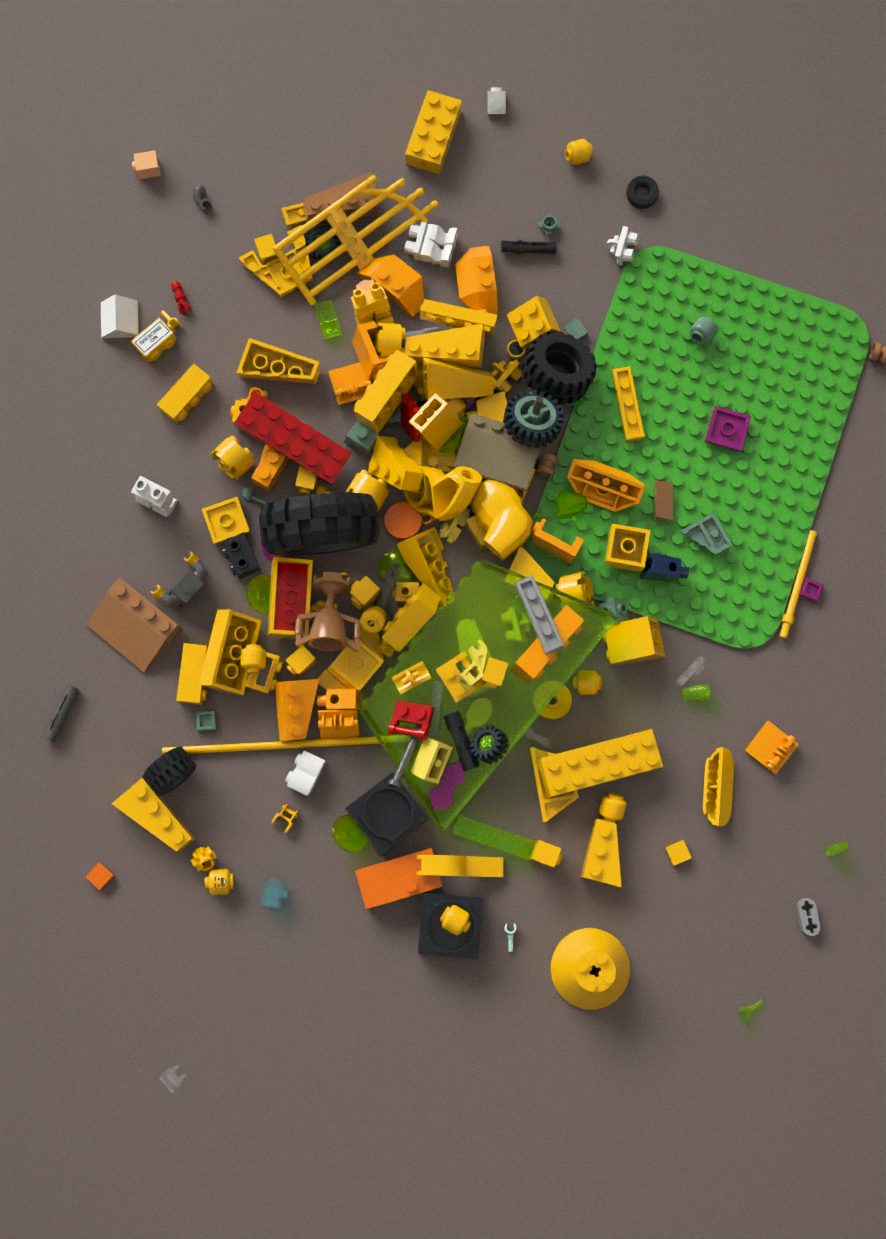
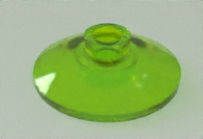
M400 550L388 551L381 557L378 563V573L382 581L386 579L389 566L399 564L401 569L396 582H410L415 574L405 563Z
M266 575L253 578L249 582L246 591L250 606L259 613H269L271 577Z
M343 815L334 822L332 835L334 841L341 849L354 853L365 848L368 840L349 815Z

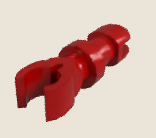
M173 281L171 289L176 295L175 300L178 302V311L180 314L186 315L184 310L192 311V308L185 300L186 296L182 293L180 282Z

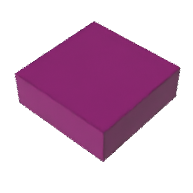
M805 578L799 597L817 603L824 584Z

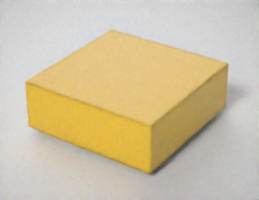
M684 840L665 847L673 866L692 858Z

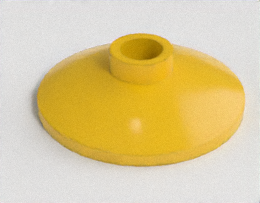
M547 681L536 689L533 696V704L536 711L542 717L558 719L569 711L572 704V696L569 689L561 682ZM554 698L555 704H550L548 699Z

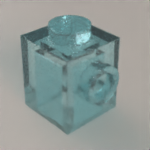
M269 878V882H264L260 906L282 908L283 900L286 901L288 896V889L285 888L286 884H281L280 879Z

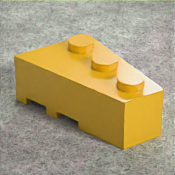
M422 583L418 590L409 597L404 607L398 609L394 615L395 618L392 621L389 620L382 629L384 632L381 638L400 652L436 613L441 597Z
M595 819L581 877L622 887L617 826L612 822Z

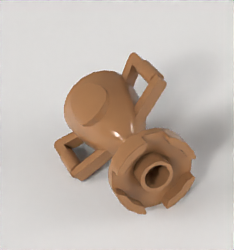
M323 572V577L318 578L315 575L312 578V589L317 593L327 595L326 607L318 612L297 616L295 623L296 647L308 643L310 647L321 651H339L346 648V646L355 652L359 651L362 630L360 620L341 614L334 608V597L344 595L350 591V578L344 580L342 579V574L335 572ZM314 619L309 635L301 638L303 635V621ZM344 622L354 625V642L347 638Z

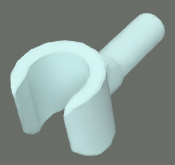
M507 923L504 927L508 937L509 952H513V934L516 931L515 923L513 924L514 930L511 932L507 930Z

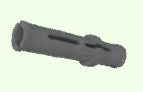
M392 565L389 566L386 579L382 581V590L376 604L385 612L392 592L396 590V581L401 572V569L397 567L393 574L395 566Z
M67 684L53 717L49 719L50 723L42 738L53 743L55 742L54 740L60 728L64 726L63 721L79 691L78 688Z

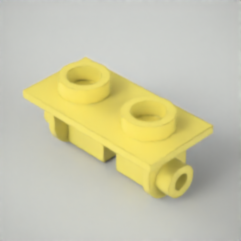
M465 509L461 515L443 523L439 530L441 532L439 537L446 538V541L450 544L453 541L456 542L462 531L456 526L457 524L462 527L465 526V520L470 517V510Z

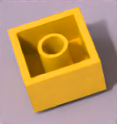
M535 296L507 314L521 348L529 349L532 341L544 333L561 332L546 298Z
M612 524L609 530L604 566L642 572L645 568L650 530Z

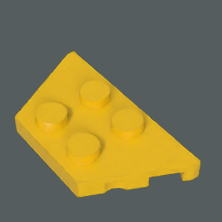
M531 747L529 749L542 821L547 822L578 799V791L547 798L537 760L554 755V753Z

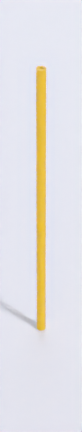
M391 735L184 746L183 748L188 754L405 743L410 741L411 736ZM176 747L162 748V754Z

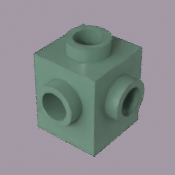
M616 597L605 599V603L598 604L602 627L629 620L625 600H617Z

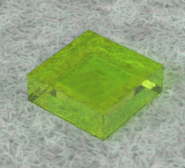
M840 841L824 848L826 856H832L848 849L849 846L847 841Z

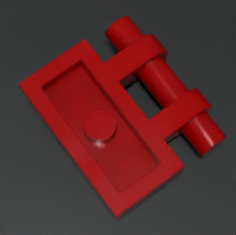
M404 393L401 400V425L407 435L412 436L414 442H419L421 435L409 421L420 408L417 407L416 400L412 399L409 393Z

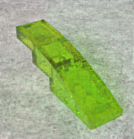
M458 815L452 834L526 860H530L535 841Z

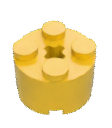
M378 322L377 327H380V330L375 333L374 345L378 358L389 357L396 350L404 353V347H401L402 339H405V328H402L401 324Z
M232 435L210 453L213 460L217 458L219 461L217 466L231 479L235 478V481H238L254 465V461L251 459L253 454L247 448L243 449L239 445V441Z
M361 470L360 473L356 474L346 492L372 495L378 506V511L389 495V491L386 488L388 484L382 479L377 480L371 477V474L365 470Z
M582 571L560 577L559 584L555 585L557 595L561 597V609L566 605L574 612L593 609L595 601L591 602V596H594V591L589 576H584L586 572Z

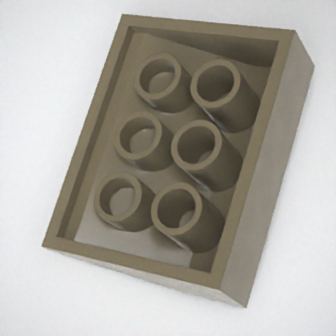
M471 413L453 468L469 467L478 471L482 478L495 480L510 487L526 491L540 446L535 448L534 443H532L531 447H526V441L521 445L519 444V438L514 441L512 439L513 434L510 436L507 434L508 429L504 428V423Z

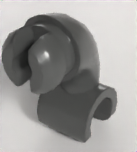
M197 185L193 190V198L196 204L201 207L202 212L206 214L208 211L204 206L208 205L212 208V205L208 199L202 200L206 190L202 185Z

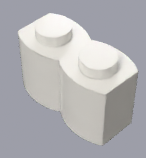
M303 751L302 754L299 753L294 762L296 768L288 773L285 780L288 782L287 787L309 797L326 761L307 751Z

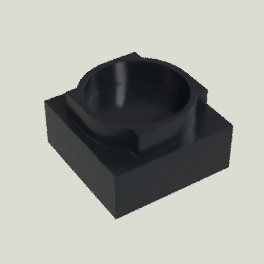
M393 772L345 808L346 813L380 857L429 820L403 784L401 789L388 785L389 779L393 780L395 774Z
M423 893L418 954L478 959L483 898ZM456 905L469 913L468 921L471 924L466 933L462 931L460 935L456 936L442 928L440 918L447 906Z

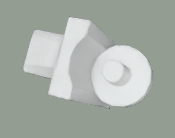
M623 226L620 237L615 235L614 239L607 241L610 253L615 254L617 265H622L623 261L632 262L634 258V249H627L628 245L637 246L639 236L637 233L629 232V227Z

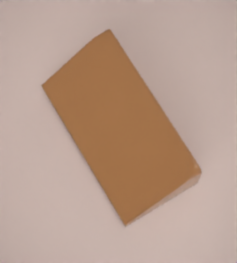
M655 480L654 520L673 521V483Z

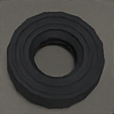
M642 175L633 178L627 186V200L635 208L645 209L651 207L658 199V184L649 176ZM641 186L646 187L650 194L646 198H640L636 194V189Z

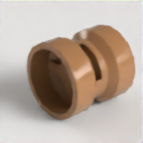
M875 342L869 359L873 361L879 360L881 363L886 364V347L882 346L879 342Z
M541 453L539 457L540 463L536 466L535 473L543 477L552 478L554 474L553 466L557 464L558 458L548 453Z

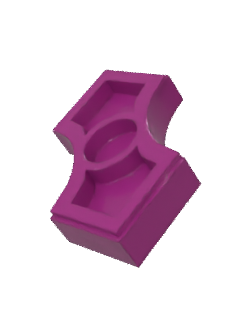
M460 761L446 765L440 783L428 791L433 810L453 805L452 796L455 788L461 782L466 781Z

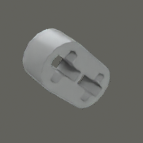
M802 898L796 905L800 929L807 936H815L820 931L816 904L810 898ZM805 901L811 905V908L808 909L809 916H807L806 910H802ZM808 918L810 923L815 925L812 932L806 930V926L809 925Z

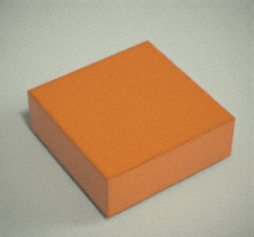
M98 862L87 874L86 878L97 889L102 890L114 877V874L101 862Z

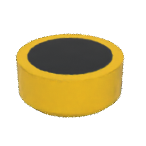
M512 340L507 346V354L510 358L517 360L524 356L525 348L520 347L518 340Z

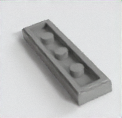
M534 576L515 582L517 592L545 655L563 649L565 646Z

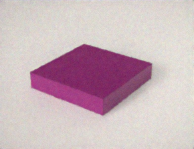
M714 406L704 443L740 453L751 416Z

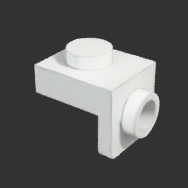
M491 87V91H487V114H506V91H502V87Z

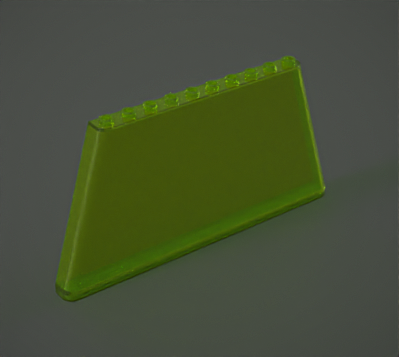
M482 559L481 562L477 560L471 567L473 572L468 577L464 576L458 583L459 589L456 592L452 591L448 595L446 605L444 607L440 606L436 610L433 621L431 623L428 621L422 627L423 633L420 637L415 636L409 643L411 648L407 653L403 651L396 659L398 664L394 668L391 666L384 674L385 680L382 683L378 682L372 689L374 693L371 697H365L359 706L362 708L359 710V713L397 768L411 736L388 734V726L392 720L396 700L429 705L435 708L428 737L453 747L446 765L460 761L453 739L443 716L456 711L460 712L470 744H473L471 738L475 739L476 736L473 734L475 732L479 733L478 729L480 727L484 730L483 726L487 725L489 727V725H492L502 731L509 741L506 742L509 745L508 748H505L507 753H502L504 758L618 617L612 612L536 581L552 619L567 605L584 621L581 624L583 629L576 637L573 634L569 637V645L563 651L558 650L555 653L558 656L551 665L547 663L542 668L545 670L538 680L534 678L527 685L510 669L538 638L515 587V582L528 577ZM481 639L487 646L488 651L483 674L489 657L509 663L503 685H498L497 688L484 685L456 703L436 669L464 651L468 654L467 658L472 664L473 660L468 649L473 646L478 650L475 643ZM423 661L432 678L400 695L391 677ZM460 661L456 663V666L462 673L465 670L464 666ZM406 722L399 723L400 727L415 729L417 725ZM494 738L486 743L485 751L492 747ZM418 740L403 778L436 827L444 832L503 758H497L498 762L492 761V764L484 763L477 758L480 766L464 772L466 781L461 782L455 788L452 796L453 805L433 810L428 791L435 788L438 784L423 780L411 773L423 742Z

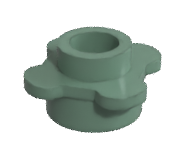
M548 214L543 220L539 221L538 226L545 231L546 235H551L555 229H559L560 223L553 215Z

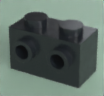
M244 532L222 541L225 546L222 548L226 559L230 558L232 562L229 567L234 576L237 575L239 579H242L261 570Z

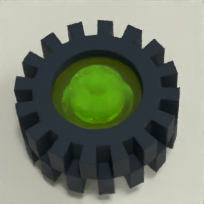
M319 225L318 227H313L312 230L310 229L306 235V246L330 230L329 226ZM335 235L312 251L310 255L314 259L321 260L339 247L338 236Z
M485 725L483 726L484 730L480 727L478 729L479 733L475 732L473 734L476 737L475 739L471 738V742H473V744H470L471 752L484 763L492 764V761L497 763V758L502 759V753H507L505 748L509 747L506 743L509 741L506 735L492 725H489V727Z

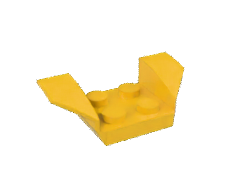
M420 436L419 442L413 441L405 448V454L416 465L434 467L447 474L454 470L453 466L463 437L451 436L437 451Z
M362 628L359 651L355 652L346 646L331 665L318 677V684L325 690L357 689L360 691L384 662L382 652L376 650L377 645L381 643L379 634L368 633Z

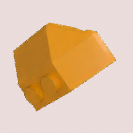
M489 246L470 248L455 263L459 299L470 309H486L487 313L498 316L497 288Z
M396 255L374 258L366 267L357 272V275L363 280L373 279L374 283L378 282L383 287L387 298L412 318L420 311L421 305L424 302L422 276Z
M574 459L567 476L579 499L614 512L639 504L646 485L629 473L593 460Z

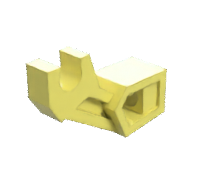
M481 639L475 643L478 650L473 646L468 649L473 660L472 664L456 678L465 690L483 677L488 651L487 646ZM472 670L475 677H473L469 671Z

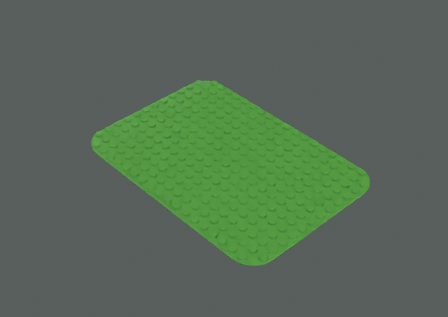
M652 246L639 250L634 254L633 261L627 262L623 268L593 352L594 361L597 364L596 375L586 394L574 405L556 455L558 461L553 466V477L548 478L532 523L530 536L526 544L527 553L555 582L554 585L559 584L561 576L584 571L586 572L584 576H589L593 586L594 596H591L592 599L603 603L606 602L605 599L616 597L617 600H625L629 612L643 617L649 616L658 619L660 623L732 648L750 649L763 645L774 636L781 623L868 353L870 338L866 324L857 313L842 305L672 248ZM700 317L713 319L718 329L714 338L705 345L694 343L689 332L691 326ZM631 366L645 438L626 442L612 369ZM714 406L751 416L740 453L704 443ZM573 460H593L629 473L646 485L639 504L614 512L579 499L567 478ZM655 480L673 483V521L654 520ZM714 513L733 546L715 556L682 534L681 530ZM542 519H545L543 531L571 546L577 536L584 539L572 565L531 543L533 539L531 533L536 522L540 523ZM618 524L650 530L646 557L653 553L679 558L682 561L681 566L689 568L688 578H679L673 582H662L640 578L641 572L604 566L611 525Z

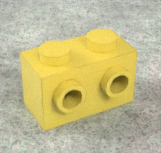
M428 737L421 744L411 773L423 780L439 784L453 747Z

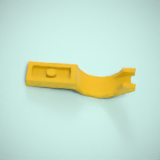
M417 855V859H421V871H416V875L503 877V857Z

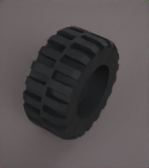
M548 332L532 341L523 359L521 370L523 380H525L526 386L531 388V392L532 390H537V395H540L541 391L545 392L544 397L550 394L552 396L551 401L557 399L559 405H565L566 402L571 404L580 400L586 394L596 375L597 364L594 361L593 353H590V348L584 345L583 341L579 338L577 340L573 335H565L564 332ZM548 363L559 364L570 374L558 372Z

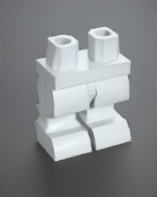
M421 222L420 226L411 225L409 237L417 239L416 242L406 241L405 253L414 255V260L432 262L434 265L439 264L441 267L449 268L458 237L457 228H450L449 232L445 233L439 225L427 224L425 222Z
M142 476L138 478L131 491L136 497V502L152 508V510L165 517H170L179 501L173 497L171 491Z

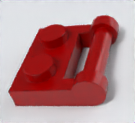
M396 700L392 720L388 726V734L417 737L419 740L426 741L435 708L429 705ZM406 722L422 725L420 730L400 727L399 723Z

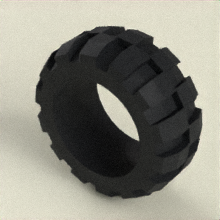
M323 493L286 498L265 504L259 515L261 543L270 555H310L357 549L377 543L380 533L378 506L372 495L366 493Z

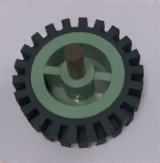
M525 390L524 394L520 391L517 393V396L513 395L511 400L509 399L505 409L503 423L504 428L508 429L507 434L509 436L513 434L512 439L514 441L519 438V444L521 445L526 441V447H531L532 443H534L535 448H539L540 443L543 447L547 446V443L552 444L554 439L556 440L560 435L564 423L565 414L562 411L563 407L561 404L557 406V399L551 401L552 396L550 394L544 397L545 392L541 391L540 395H537V390H532V394L529 393V390Z

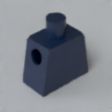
M653 553L646 557L645 568L641 572L640 578L673 582L679 578L687 579L689 568L681 566L682 561L679 558Z

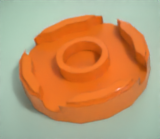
M395 503L385 514V528L394 538L406 540L416 535L421 529V513L412 507L410 503Z

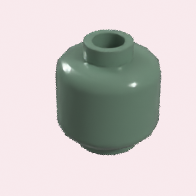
M700 317L691 326L689 332L694 343L705 345L714 338L718 329L713 319Z

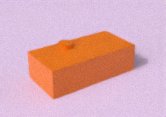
M432 848L355 870L365 908L369 909L443 887L438 875H416V871H421V859H417V855H434Z

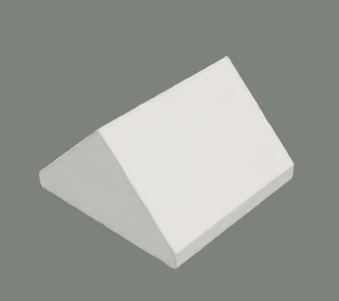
M115 294L101 302L102 339L136 337L139 335L137 300Z

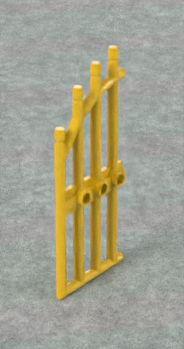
M373 175L272 247V249L312 306L317 302L314 296L357 266L359 270L366 267L374 259L373 253L400 235L417 221L428 222L425 216L439 205L436 200L432 201L429 205L419 210L412 202L417 197L423 195V188L417 189L415 193L405 198L394 193L406 183L404 178L399 179L387 189L368 188L377 181L376 176ZM359 194L375 196L348 217L341 208ZM386 198L398 202L397 205L358 233L351 224ZM405 207L414 214L369 248L362 241V238ZM326 219L332 228L288 259L282 250ZM337 235L342 244L298 275L293 265ZM347 250L353 260L309 291L303 281Z

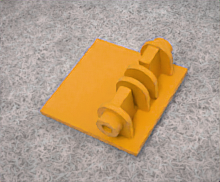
M360 362L328 371L338 406L362 399L366 388L371 384L370 380L367 381Z
M357 709L318 711V728H320L321 739L359 737Z
M767 720L744 751L776 775L799 744L795 742L796 739L793 736L786 735Z

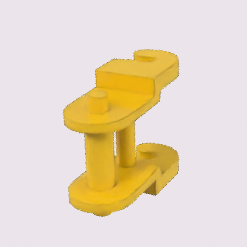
M288 804L281 807L283 809L280 814L276 813L270 823L273 825L278 817L288 821L289 825L284 831L285 834L293 826V819L298 817V811L294 812L289 809ZM286 811L291 814V819L284 816L283 813Z

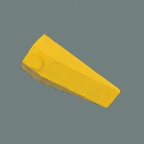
M432 527L397 543L405 563L421 583L427 585L441 597L439 601L440 607L443 608L453 603L455 598L451 580L447 577L445 568L448 566L447 562L443 561L441 552L444 548L436 528Z

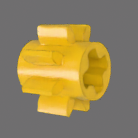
M209 846L207 848L199 847L192 853L194 858L190 861L198 871H208L215 865L213 859H216L217 856Z

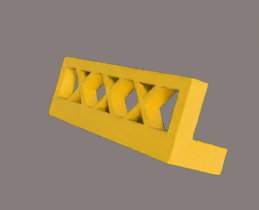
M424 299L423 305L420 308V319L459 328L483 324L486 334L493 335L497 321L496 314Z

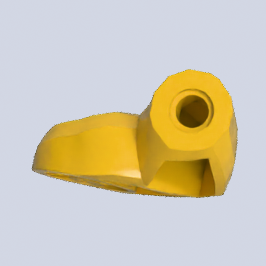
M417 465L423 472L419 491L403 490V493L411 506L420 513L431 515L439 521H447L463 513L472 501L482 481V476L478 471L465 466L457 467L445 474L442 470L434 467Z
M487 479L481 482L471 501V507L479 525L488 531L483 539L484 544L499 559L504 560L529 538L533 520L523 508L520 497L513 488L495 480Z

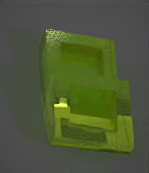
M332 300L313 304L324 340L342 335Z

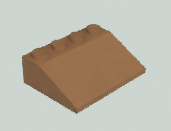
M120 577L106 592L86 624L144 673L182 629Z

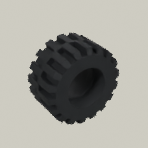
M180 746L169 750L155 760L146 769L142 778L156 796H162L182 784L194 772L197 765L184 748Z

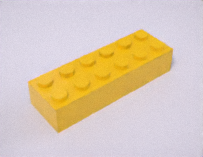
M652 729L546 756L537 760L547 798L663 767Z

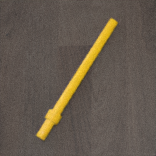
M811 530L809 532L788 608L781 621L783 625L779 637L787 639L790 626L793 625L795 619L793 615L816 539V531Z

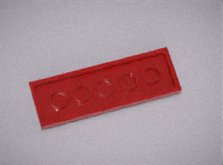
M255 391L234 422V425L331 486L352 454Z

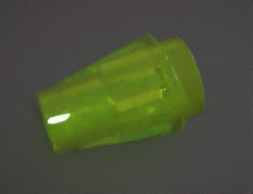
M701 683L682 688L683 700L706 702V700L711 699L710 684Z

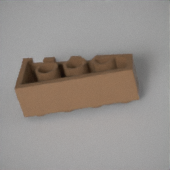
M367 173L304 198L303 211L306 223L362 182L367 181L369 177L373 176V173ZM375 183L368 188H376ZM359 194L341 208L348 217L375 196ZM380 203L359 218L377 216ZM324 219L320 223H327L328 221Z

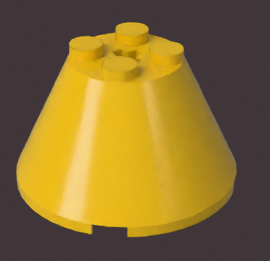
M583 928L571 932L557 945L551 959V977L558 993L570 1004L587 1010L601 1009L614 1003L625 991L630 978V961L625 948L613 935L596 928ZM594 965V967H596V971L594 974H590L589 971L592 970L591 966Z

